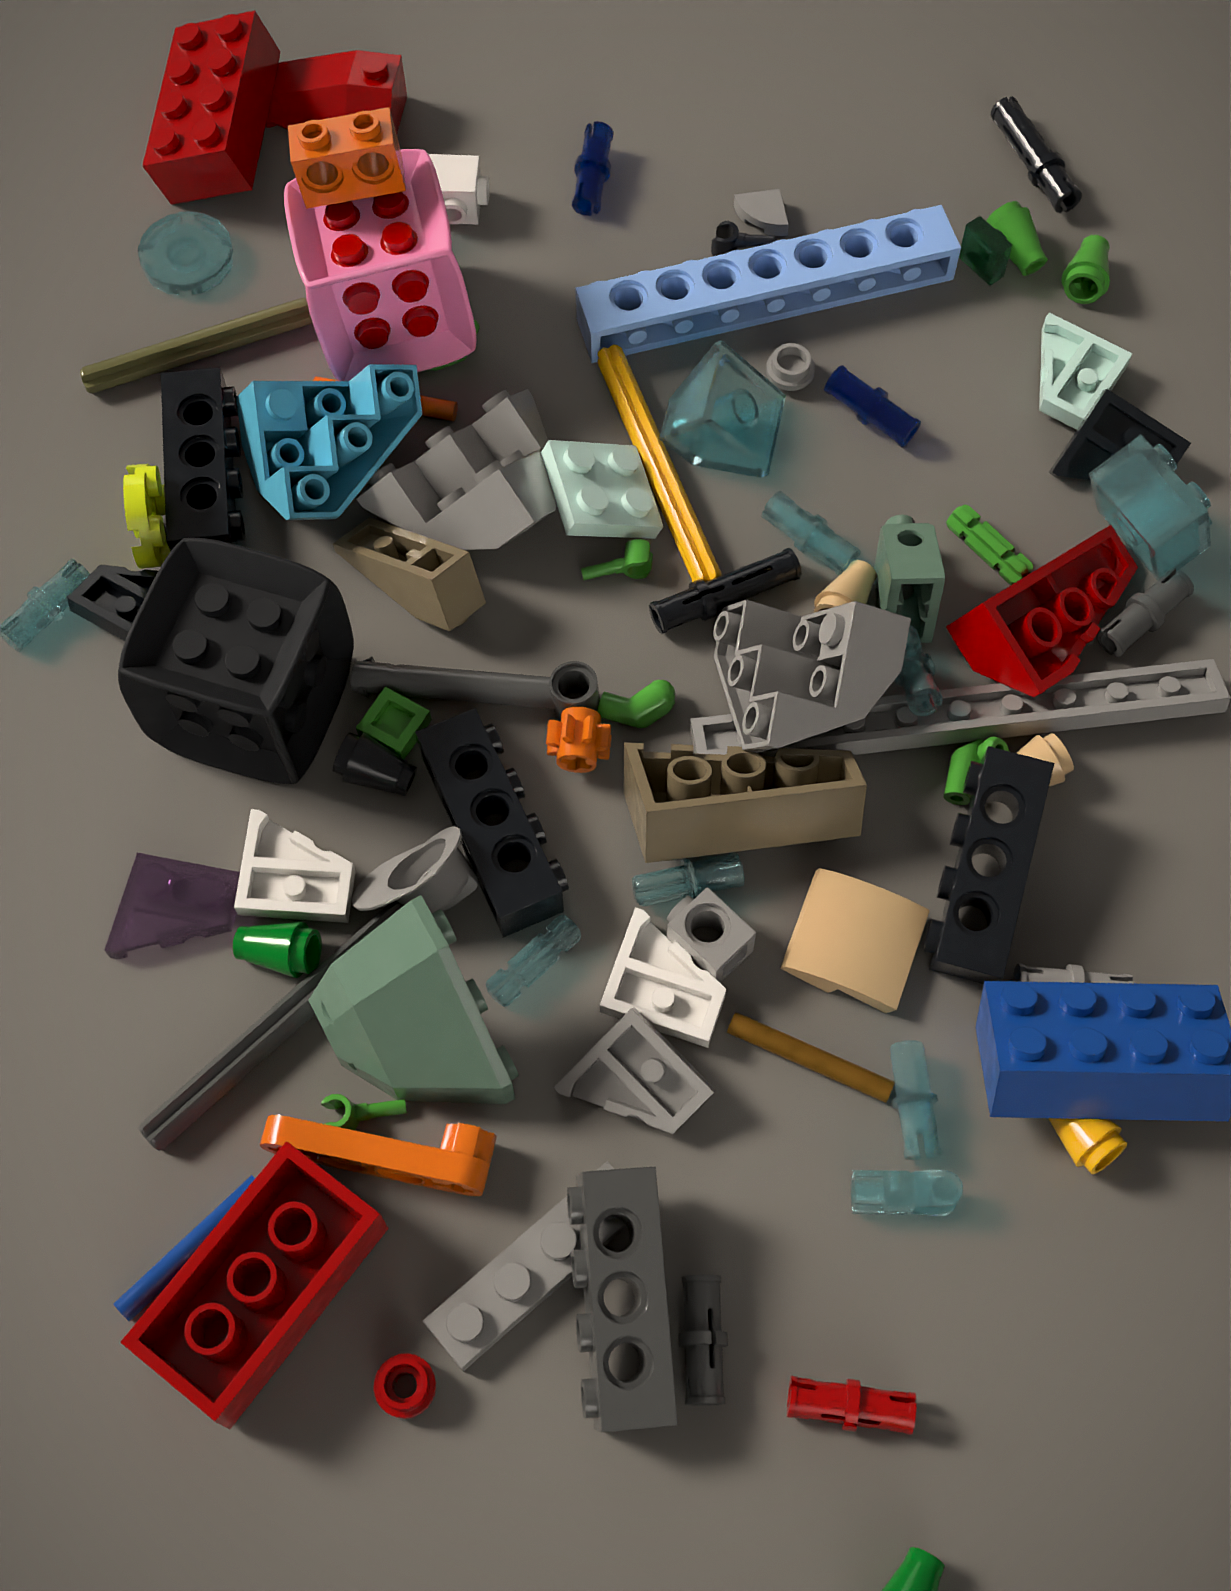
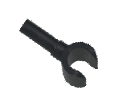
M723 221L716 228V238L712 239L711 253L713 256L722 255L737 250L738 247H757L777 241L776 236L740 233L735 223Z

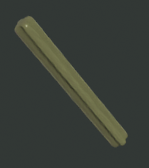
M299 298L82 367L80 369L82 382L87 392L93 394L312 324L307 299Z

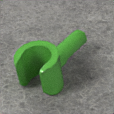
M642 539L628 541L625 544L624 558H617L610 562L581 568L583 580L614 573H624L633 579L647 577L652 569L653 554L650 552V543Z
M331 1094L326 1096L321 1102V1105L326 1109L346 1108L344 1117L340 1121L324 1124L355 1130L360 1121L369 1120V1118L407 1113L405 1099L371 1104H354L341 1094Z

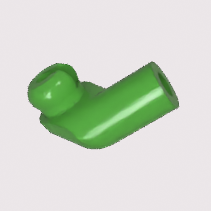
M658 679L631 698L604 691L597 712L601 715V718L636 728H646L669 713L675 704V689L670 682Z
M996 736L989 737L986 740L978 739L955 750L951 756L944 791V799L956 805L970 803L971 795L963 793L970 762L980 763L988 746L1009 751L1003 739Z

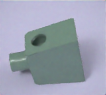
M895 515L889 518L880 529L874 566L877 574L874 582L877 608L911 618L907 643H932L945 582V572L935 527L930 523H915V520L908 515ZM901 584H910L914 592L910 598L903 600Z

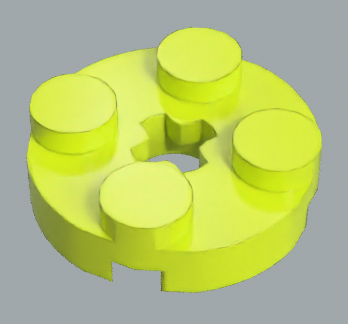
M150 464L127 465L126 470L129 474L124 475L123 478L126 524L128 531H133L135 537L140 538L142 545L131 547L133 556L139 569L161 567L171 551L166 542L163 523L165 491L164 484L161 485L159 468L157 465L150 466Z

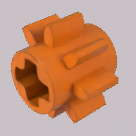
M586 707L567 708L561 713V722L557 720L548 721L546 736L547 755L557 756L556 764L563 770L575 773L593 771L597 766V758L608 760L610 757L611 725L601 724V715L593 709Z

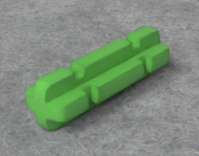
M965 504L957 507L947 519V527L958 538L965 536L964 543L993 570L998 567L1000 569L998 574L1010 586L1032 573L1034 569L1032 562L1021 552L1015 555L1013 553L1015 547L987 521L981 524L979 522L981 516L969 505Z

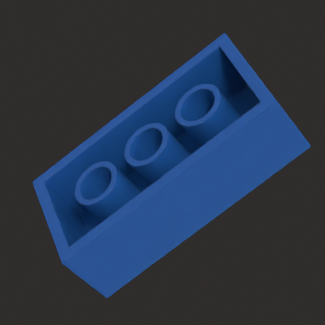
M984 981L975 1029L990 1117L1229 1122L1231 1117V1026L1218 985Z

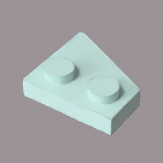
M1048 313L1042 328L1039 411L1077 430L1104 389H1109L1110 391L1113 389L1127 368L1133 353L1056 315Z

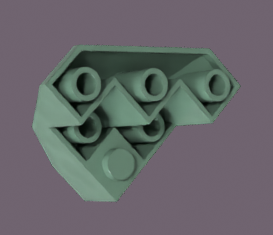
M422 895L410 900L335 960L327 969L308 1001L341 1066L396 1100L507 1104L516 1099L511 1080L519 1077L517 1069L506 1048L503 1045L497 1049L481 1016V1013L488 1010V1006L473 978L465 982L449 947L450 944L457 941L449 921L441 909L431 913Z

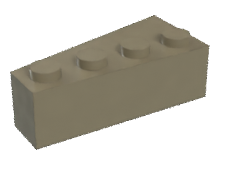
M624 742L623 793L645 863L861 836L867 784L851 751L779 748L775 756H761L756 752L742 750V747L727 746L726 755L693 754V745L671 744V753L644 752V743Z

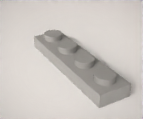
M607 1161L596 1171L612 1170L614 1168ZM567 1196L423 1320L427 1328L463 1372L572 1276V1250H580L581 1241L579 1224L570 1225ZM606 1217L602 1221L599 1228V1238L604 1247L627 1228L626 1224L619 1218Z

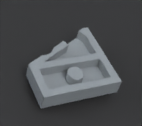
M635 1007L631 1008L553 1087L561 1095L573 1096L604 1107L603 1109L623 1117L630 1116L644 1121L646 1125L672 1134L716 1091Z

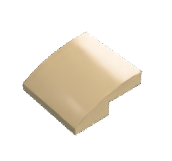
M820 868L815 871L780 969L827 993L838 989L885 1014L897 1010L930 910L876 885Z

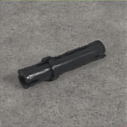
M1010 96L1009 101L1007 97L999 100L991 110V118L1006 136L1005 138L1027 167L1029 180L1035 187H1040L1057 213H1062V211L1066 213L1072 210L1080 202L1082 192L1066 173L1063 158L1057 152H1052L1047 146L1043 137L1026 116L1015 97Z
M786 548L782 552L745 565L707 582L702 579L695 580L689 584V589L662 600L651 602L649 612L658 632L664 634L670 629L698 618L704 621L714 618L717 611L725 606L754 597L789 581L800 579L802 575L801 566L794 551L791 548Z

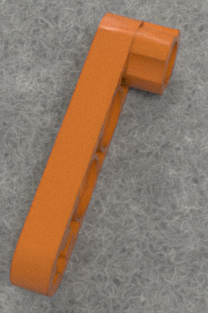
M269 1115L260 1147L276 1154L287 1141L316 1164L460 1195L482 1196L497 1136L478 1126L464 1123H447L440 1148L288 1116Z

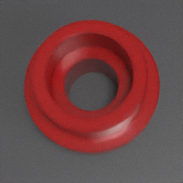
M403 1353L392 1356L380 1366L374 1379V1395L377 1403L387 1414L400 1419L413 1418L423 1413L432 1403L436 1393V1377L432 1368L423 1358L414 1354ZM405 1375L413 1376L417 1381L415 1393L408 1398L398 1397L395 1393L397 1380Z

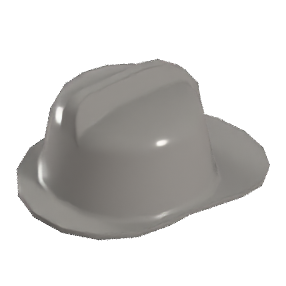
M455 826L446 828L425 843L403 852L378 866L356 887L352 895L353 907L359 911L373 910L394 901L404 906L410 900L422 895L431 913L439 909L445 911L456 905L475 891L478 885L477 876L469 867L467 860L458 848L462 838L461 829Z

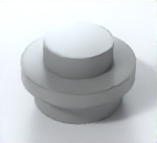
M783 344L767 360V377L779 389L787 391L800 390L810 384L814 377V360L809 351L799 344Z

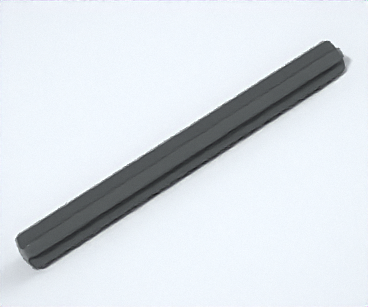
M397 901L389 903L147 1117L139 1126L143 1137L159 1151L165 1149L315 1015L308 1000L329 966L402 908L403 905Z

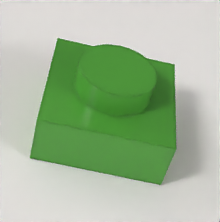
M385 687L356 726L358 736L365 732L405 759L417 742L415 732L427 728L432 718L430 710Z

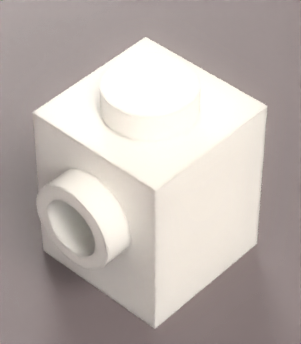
M428 154L439 179L449 224L478 225L480 205H488L489 177L481 176L479 156Z

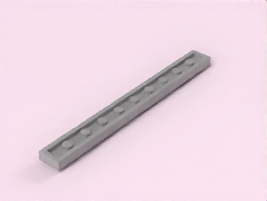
M1214 659L1068 675L1036 697L1029 696L1002 683L884 696L877 701L864 719L781 748L848 750L853 755L972 742L978 739L986 740L993 736L1006 738L1222 713L1227 711L1231 697ZM732 714L691 718V737L695 754L726 755L727 746L741 747ZM779 748L758 751L756 753L761 756H775Z

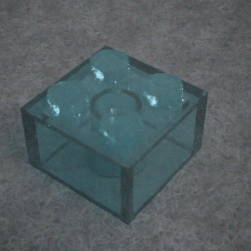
M1139 435L1090 472L1089 477L1098 512L1109 525H1112L1116 533L1158 581L1170 568H1175L1178 571L1211 546L1210 526L1212 521L1208 513L1211 503L1195 482L1191 481L1186 485L1174 472L1178 469L1175 460L1161 444L1152 447L1142 435Z

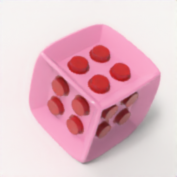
M401 149L406 191L306 209L296 178L285 186L284 207L295 262L306 287L309 313L323 354L331 372L338 381H350L369 364L417 365V372L452 363L476 350L477 336L474 318L463 275L452 252L451 230L444 198L434 164L425 150Z

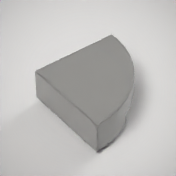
M780 189L734 194V209L743 222L749 221L753 225L763 228L764 233L767 235H788L789 224Z

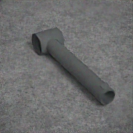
M373 657L363 661H355L351 672L352 691L359 692L367 698L369 693L380 694L387 687L406 697L554 709L555 716L560 722L563 710L570 707H586L598 711L600 702L598 680L595 671L589 665L579 661H569L559 665L550 677L403 664L393 665L375 662ZM574 691H581L586 693L584 696L577 699H569L565 697L567 694Z

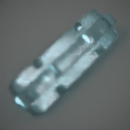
M564 914L559 915L546 927L548 931L545 935L539 933L507 962L509 965L507 970L500 968L487 980L485 984L487 991L497 1003L503 1007L509 1006L522 994L520 990L523 985L529 988L560 959L559 954L562 950L568 952L580 941L581 931L568 916Z

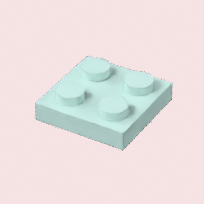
M548 440L541 451V455L566 535L655 539L664 526L637 446Z

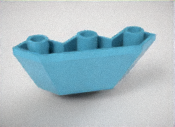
M369 364L350 381H252L236 397L242 448L256 490L286 520L338 518L422 416L417 365Z

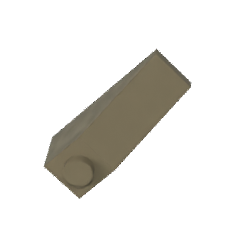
M370 517L333 543L337 554L416 619L451 631L455 627L464 624L470 615L486 604L470 553L463 549Z

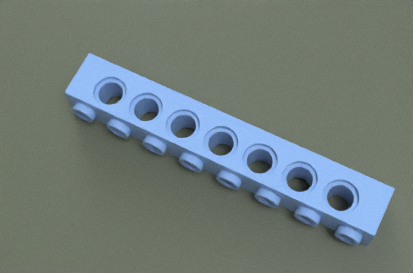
M942 205L925 209H914L903 214L881 219H870L863 223L836 229H826L810 235L788 240H777L766 245L744 250H733L722 255L700 260H688L669 267L651 271H640L633 275L607 281H596L589 285L576 287L577 322L591 363H596L599 359V350L603 347L609 348L613 344L620 346L626 356L954 280L961 246Z

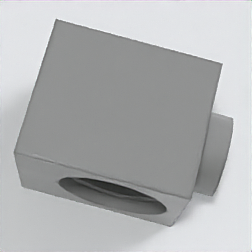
M708 887L695 899L691 896L683 898L667 917L669 922L667 924V938L671 942H678L691 955L693 963L698 968L707 970L720 983L753 952L756 932ZM708 926L716 929L721 937L714 942L705 943L696 939L692 932L699 927Z

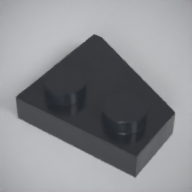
M1104 389L1049 473L1055 477L1159 487L1164 485L1191 445V442L1109 389Z
M100 564L67 597L69 609L125 641L158 571L147 569L131 571L125 567Z

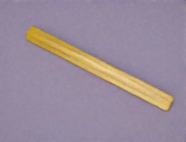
M615 344L609 348L603 347L598 352L599 359L597 363L632 444L637 446L648 481L692 582L698 579L707 582L721 576L722 573L622 348Z

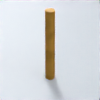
M737 1012L734 1013L727 1029L728 1034L887 1103L895 1081Z

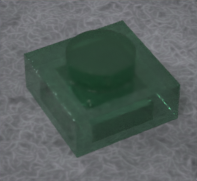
M978 216L965 226L959 258L991 286L1004 277L1012 244L1000 230L993 228L984 218Z

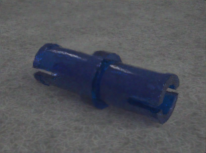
M596 121L593 126L591 123L586 125L582 154L575 161L574 173L577 177L571 206L577 213L585 216H592V206L595 215L601 211L604 182L610 178L611 163L608 158L614 131L604 122Z
M843 365L839 366L832 373L825 384L824 391L857 413L856 420L863 425L871 423L895 440L901 447L906 446L911 441L921 425L919 419L912 417L889 400L887 391L881 387L872 388L848 371Z

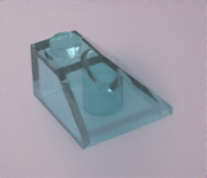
M723 340L714 343L669 398L659 439L693 466L759 478L769 475L786 395Z

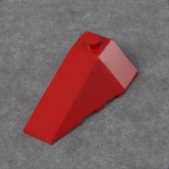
M354 50L278 62L266 127L270 128L278 125L288 129L289 125L300 124L309 120H322L355 114L365 110L371 111L389 107L397 135L407 100L402 55Z
M1109 525L947 625L946 629L974 672L1029 696L1036 697L1074 672L1081 661L1078 657L1087 643L1094 640L1100 630L1098 627L1107 610L1115 606L1138 566L1112 525Z

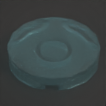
M185 211L165 216L147 229L142 235L138 247L139 261L144 276L153 287L172 295H180L179 291L191 290L192 295L208 291L223 281L231 271L233 264L232 255L234 251L228 230L219 220L205 213Z

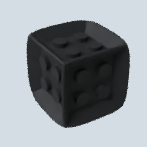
M184 538L171 550L160 567L126 637L118 669V683L121 693L144 734L167 750L187 759L249 778L278 784H296L309 769L323 742L349 676L354 650V637L346 605L338 587L333 581L316 570L300 563L218 540Z

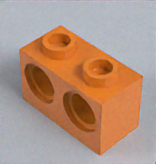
M389 107L371 111L365 110L355 114L322 120H309L304 123L288 126L290 161L306 209L406 191L402 154Z

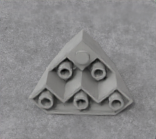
M528 389L511 396L507 390L501 391L482 405L486 414L472 425L455 432L450 426H447L425 442L429 450L414 462L398 469L392 463H389L376 471L368 481L371 487L356 498L362 508L399 528L463 550L498 549L556 510V500L541 455V451L548 442V438L534 397Z
M750 600L725 606L714 626L713 636L715 641H717L714 659L742 750L758 752L781 748L864 719L902 671L911 618L857 601L805 616L792 614Z

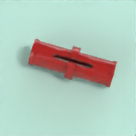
M791 1375L787 1399V1417L842 1424V1430L855 1432L858 1426L912 1435L916 1420V1393L861 1386L860 1380L847 1378L846 1384L816 1381Z

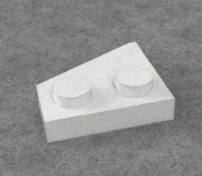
M251 809L234 908L239 916L348 923L356 871L352 862L332 851L321 850L308 837L297 831L292 833L269 820L266 813Z
M635 907L600 1002V1012L621 1019L631 1008L635 1007L659 1032L708 1048L725 999L726 988L707 970L698 968L693 963L691 955L678 942H671L650 922L651 917L644 910Z

